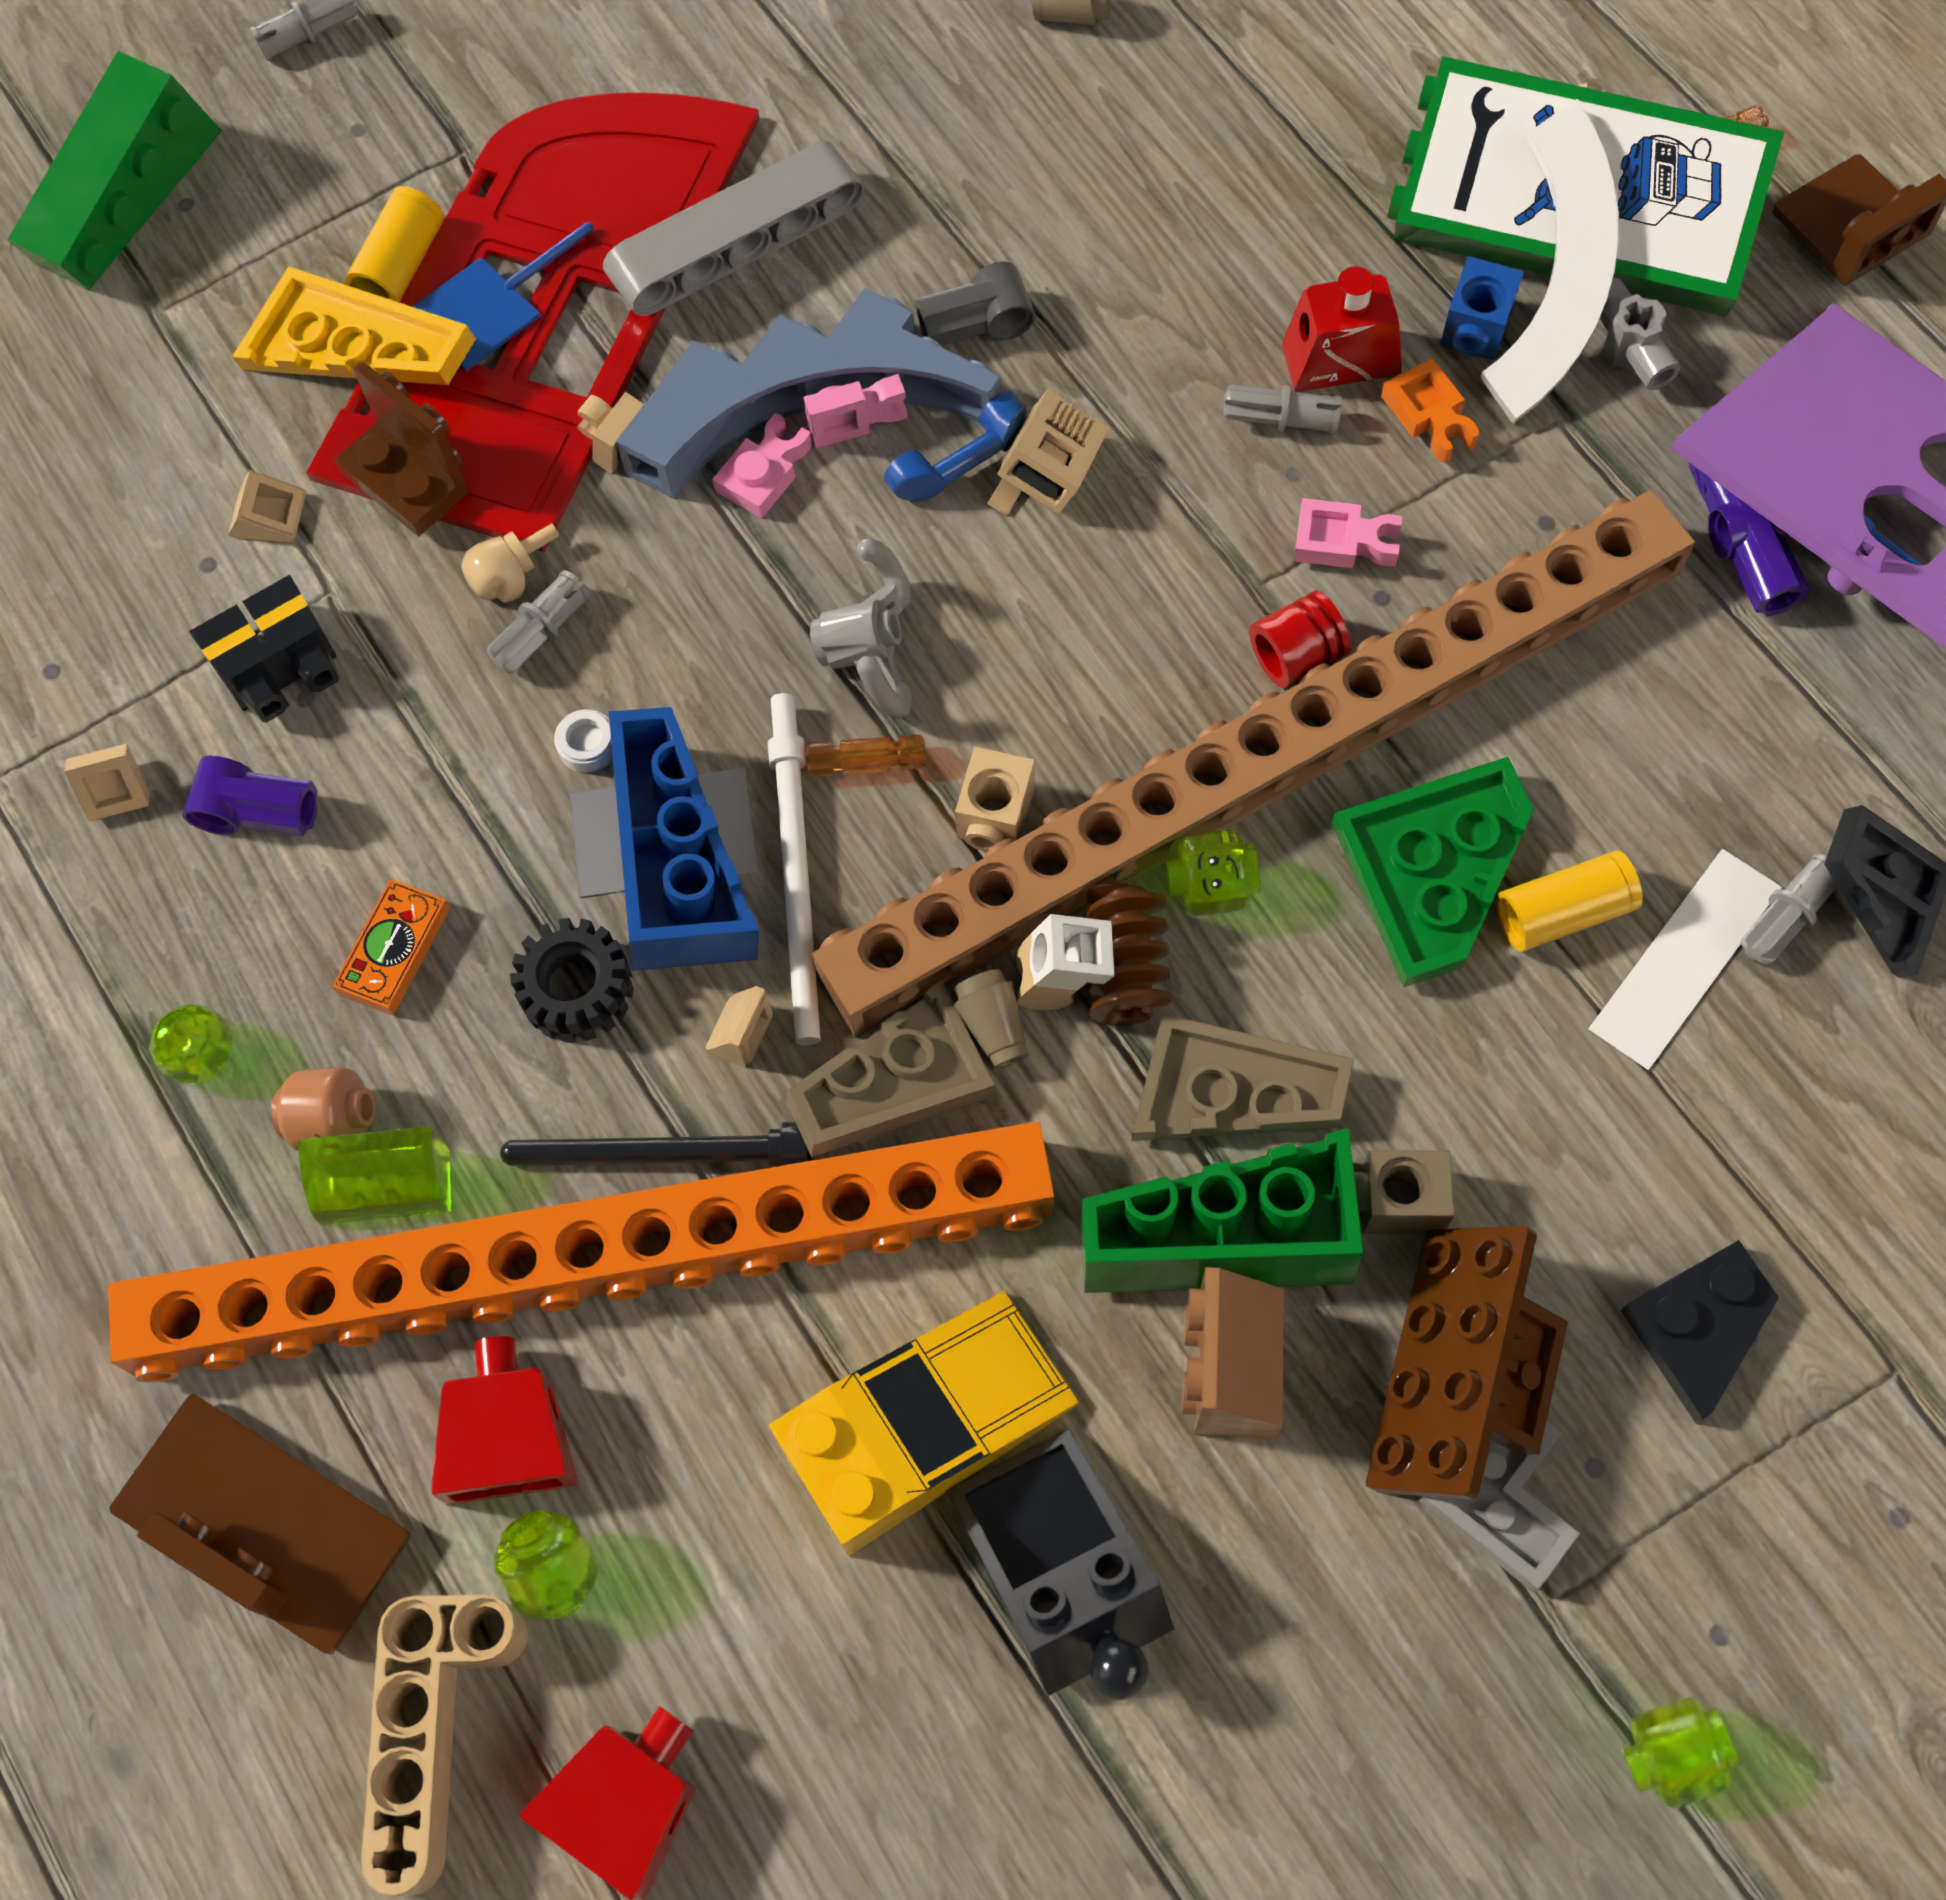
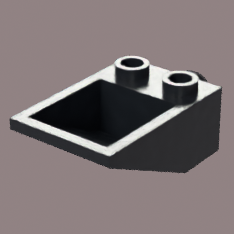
M1067 1428L946 1490L1047 1695L1050 1696L1089 1674L1096 1689L1110 1699L1126 1700L1137 1695L1146 1684L1149 1670L1147 1659L1140 1648L1175 1630L1158 1580L1070 1429Z

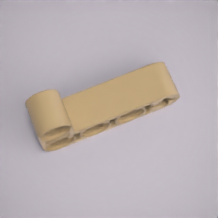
M485 1594L410 1596L401 1598L390 1605L381 1618L377 1640L361 1856L363 1876L368 1885L378 1893L391 1896L422 1894L433 1887L442 1875L446 1856L457 1669L498 1668L509 1665L523 1652L529 1635L527 1622L522 1613L495 1596ZM500 1613L504 1619L505 1626L503 1637L491 1649L481 1651L475 1640L476 1628L486 1616ZM428 1614L433 1622L432 1637L422 1649L410 1652L405 1639L407 1628L413 1620ZM422 1687L428 1696L429 1705L427 1713L416 1725L407 1727L401 1719L400 1708L402 1701L412 1690ZM415 1762L423 1772L422 1789L415 1799L404 1804L396 1794V1778L402 1768ZM393 1816L413 1819L421 1818L420 1828L404 1826V1828L393 1826ZM405 1850L416 1852L417 1860L415 1867H408L403 1869V1871L392 1869L391 1861L393 1854H400L405 1852Z

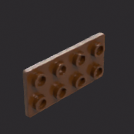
M1527 1226L1434 1229L1426 1233L1366 1478V1486L1380 1493L1475 1500L1480 1492L1491 1440L1517 1454H1540L1568 1321L1524 1297L1537 1233Z
M194 1394L189 1395L109 1508L111 1514L138 1531L136 1535L138 1538L247 1610L274 1620L322 1653L328 1655L333 1654L337 1650L411 1537L410 1532L398 1523Z

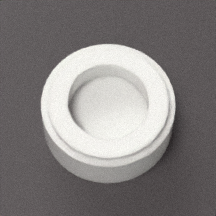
M585 709L575 711L562 719L556 728L554 742L562 762L568 768L579 773H593L602 770L613 761L610 723L607 716L595 710Z

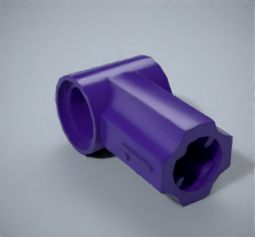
M209 755L202 757L199 761L182 816L190 825L218 835H233L238 832L239 827L303 837L307 830L313 828L318 811L316 805L317 789L313 782L309 780L255 773L246 765L233 759Z

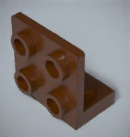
M1856 154L1776 201L1772 213L1846 286L1933 232L1946 207V179L1939 173L1917 187L1910 184L1898 191L1864 156Z
M361 361L353 368V371L375 417L376 423L334 460L345 477L415 535L420 537L469 493L460 470L464 466V462L457 451L450 445L446 436L450 432V428L437 410L429 404L419 407L410 399L404 386L391 373L384 371L380 375L364 361Z

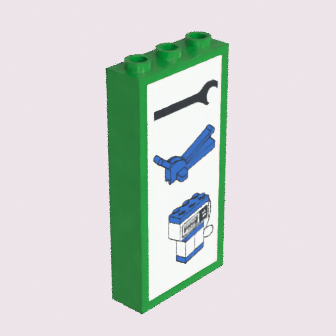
M1442 56L1437 76L1427 74L1422 87L1418 110L1427 111L1422 131L1411 129L1406 144L1402 164L1411 166L1406 186L1396 184L1392 194L1387 219L1396 220L1394 240L1551 276L1554 267L1556 242L1558 240L1556 207L1553 205L1545 174L1526 138L1529 131L1578 99L1592 121L1602 142L1614 179L1618 205L1619 240L1613 278H1620L1631 295L1638 294L1643 298L1727 317L1738 298L1785 131Z

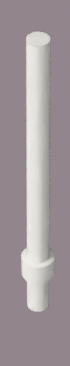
M780 693L771 697L773 737L768 741L769 767L776 771L795 1043L808 1046L821 1042L816 969L812 955L814 943L800 769L806 765L804 739L798 736L795 697L792 694Z

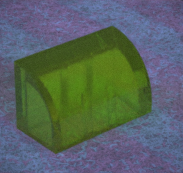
M432 1126L298 1139L300 1173L305 1198L312 1216L320 1225L451 1212L450 1149Z

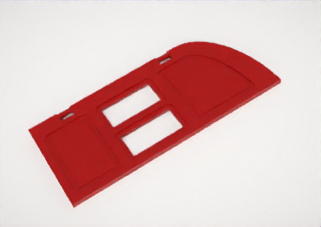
M632 92L588 95L561 100L524 113L505 124L490 138L473 166L474 171L462 192L459 191L399 303L411 307L480 257L486 261L487 257L492 255L528 265L583 224L591 223L594 230L583 240L541 269L545 273L529 301L540 313L541 317L508 341L494 370L476 364L468 371H465L459 366L449 385L400 382L414 403L419 407L429 404L445 419L450 428V432L446 435L448 441L464 462V466L460 470L469 493L439 519L440 521L491 537L501 536L503 538V536L512 531L520 542L551 523L557 529L593 456V440L578 430V425L583 420L578 415V411L590 395L599 397L613 409L623 396L666 308L648 316H638L634 314L632 309L630 310L587 397L530 381L529 378L579 281L618 292L603 270L604 259L616 245L726 188L760 120L759 109L714 99L667 93ZM486 178L494 180L485 198L477 196ZM356 380L357 386L345 408L340 409L306 474L310 481L372 499L340 472L334 460L376 423L371 409L367 416L358 414L366 398L358 380ZM549 543L537 549V551L545 553Z

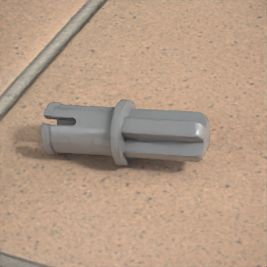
M309 0L299 6L294 1L291 3L293 9L257 26L254 25L250 27V30L266 60H270L272 56L310 39L312 44L317 42L314 36L356 17L358 9L354 0Z
M1232 384L1227 387L1225 392L1223 414L1225 418L1230 420L1276 425L1277 432H1283L1285 427L1336 434L1341 414L1338 408L1342 405V397L1290 391V385H1283L1282 390Z
M562 571L558 578L533 603L524 602L519 607L520 615L488 646L487 654L491 658V662L507 674L514 673L545 641L554 642L559 636L557 629L583 603H586L591 598L586 585H581L577 590H573L564 598V594L580 579L569 571Z
M1814 854L1785 889L1775 890L1769 897L1770 907L1741 939V945L1745 949L1744 954L1750 960H1757L1763 965L1773 963L1800 930H1809L1816 923L1817 910L1838 888L1824 865L1827 856Z

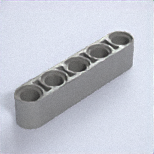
M821 141L622 241L607 254L603 261V270L634 314L648 316L845 215L859 203L865 190L864 184L834 145L829 141Z

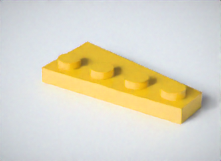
M288 266L232 358L242 370L356 378L353 368L361 361H364L378 374L381 375L384 371H387L396 377L399 382L449 385L476 337L465 324Z

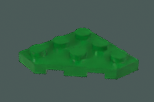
M1509 757L1335 812L1331 824L1403 988L1461 969L1467 960L1534 810Z

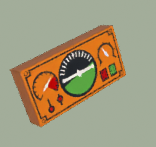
M390 879L332 985L336 993L394 1016L451 909L446 899Z

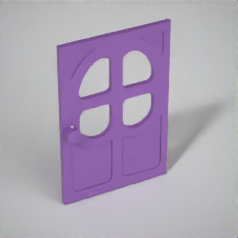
M1831 304L1823 314L1675 439L1671 449L1830 564L1832 567L1828 572L1827 578L1835 590L1843 594L1853 595L1859 593L1863 588L1946 649V547L1926 565L1908 563L1879 543L1871 535L1866 527L1863 516L1865 500L1878 495H1892L1909 501L1946 527V487L1928 474L1920 459V449L1923 447L1946 442V380L1836 304Z

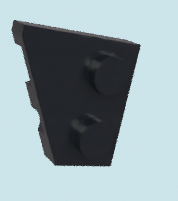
M1860 805L1844 809L1824 865L1891 973L1898 978L1916 976L1921 968L1946 895V862L1865 806Z
M1738 1240L1629 1302L1620 1311L1697 1424L1714 1411L1779 1297Z

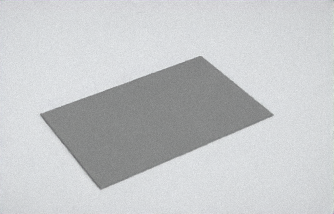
M745 768L698 774L699 784L708 806L712 808L719 826V835L729 860L733 862L737 875L758 872ZM615 786L570 792L579 897L624 891Z

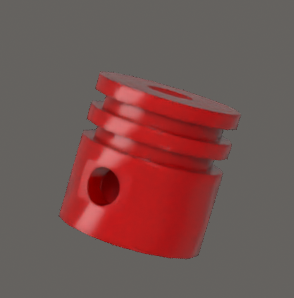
M1317 590L1251 624L1249 628L1250 642L1259 664L1269 679L1283 689L1301 680L1314 667L1323 663L1330 664L1349 654L1351 648L1350 636L1341 614L1333 602L1323 592Z

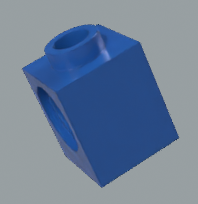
M1468 256L1448 311L1440 345L1455 349L1468 356H1480L1495 361L1514 308L1524 271Z

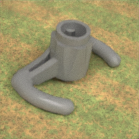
M868 538L858 543L856 548L857 554L861 559L871 562L881 573L885 586L862 603L822 612L818 619H814L811 622L810 640L814 655L820 665L824 667L831 666L833 669L856 666L862 683L875 705L885 714L901 719L907 716L911 710L912 695L909 686L903 682L902 677L896 670L893 655L895 645H899L902 640L901 625L897 615L911 601L910 583L892 550L881 541Z

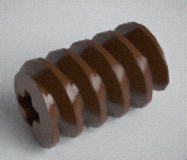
M1128 883L1101 884L1089 888L1086 898L1091 906L1086 913V918L1111 921L1114 977L1105 984H1089V993L1091 998L1095 1000L1090 1008V1016L1101 1024L1111 1026H1125L1145 1022L1153 1015V1009L1168 1006L1172 1002L1169 992L1161 989H1152V985H1157L1170 979V971L1167 967L1151 964V961L1165 958L1169 954L1167 943L1150 940L1152 937L1164 934L1168 930V923L1166 919L1149 915L1162 911L1167 906V900L1162 894L1149 892L1143 887Z

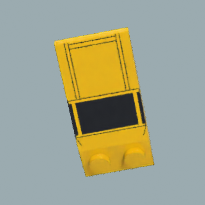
M1002 1291L826 1387L768 1426L849 1557L945 1494L946 1490L960 1484L1078 1406L1079 1402L1005 1291Z

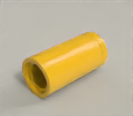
M406 186L395 188L345 277V284L386 299L400 302L444 221V214L439 205L428 195L417 189Z
M1615 850L1499 892L1496 896V909L1501 927L1508 941L1515 950L1524 952L1636 911L1642 906L1643 894L1639 877L1631 861L1622 851Z

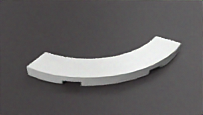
M1578 99L1529 131L1526 138L1545 174L1553 205L1556 207L1558 240L1556 242L1554 267L1549 286L1532 322L1517 342L1500 359L1484 370L1480 376L1513 424L1536 407L1560 383L1577 360L1597 325L1608 298L1615 271L1619 234L1618 205L1614 179L1602 142L1592 121Z

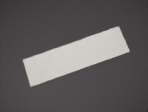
M1722 848L1588 1029L1649 1070L1740 946L1741 939L1767 909L1771 894L1782 887Z

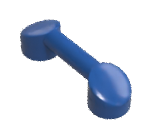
M1006 391L995 396L986 404L979 416V424L986 433L933 466L920 451L911 450L905 452L889 465L884 474V482L902 500L922 501L938 495L945 485L1001 450L1003 452L1008 451L1026 418L1027 410L1025 404L1012 391Z

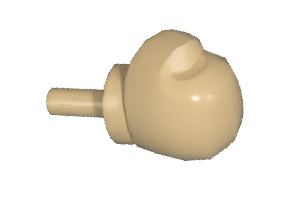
M551 523L521 542L511 531L503 536V538L497 536L477 543L466 551L461 567L468 585L481 599H499L503 603L519 599L525 590L524 573L535 568L529 554L560 535Z

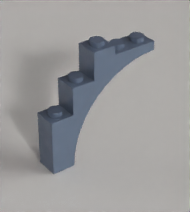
M864 288L829 337L824 336L811 324L797 323L779 314L742 364L732 354L723 349L716 348L713 350L693 340L617 439L616 444L627 476L674 499L687 482L712 458L736 441L766 426L775 413L786 418L806 412L803 397L818 393L826 387L843 386L859 381L862 389H865L883 378L899 374L906 394V399L903 400L904 403L938 408L979 422L980 413L986 404L995 396L1001 394V377L980 361H969L944 349L939 342L930 337L915 335L913 311L893 297H882Z

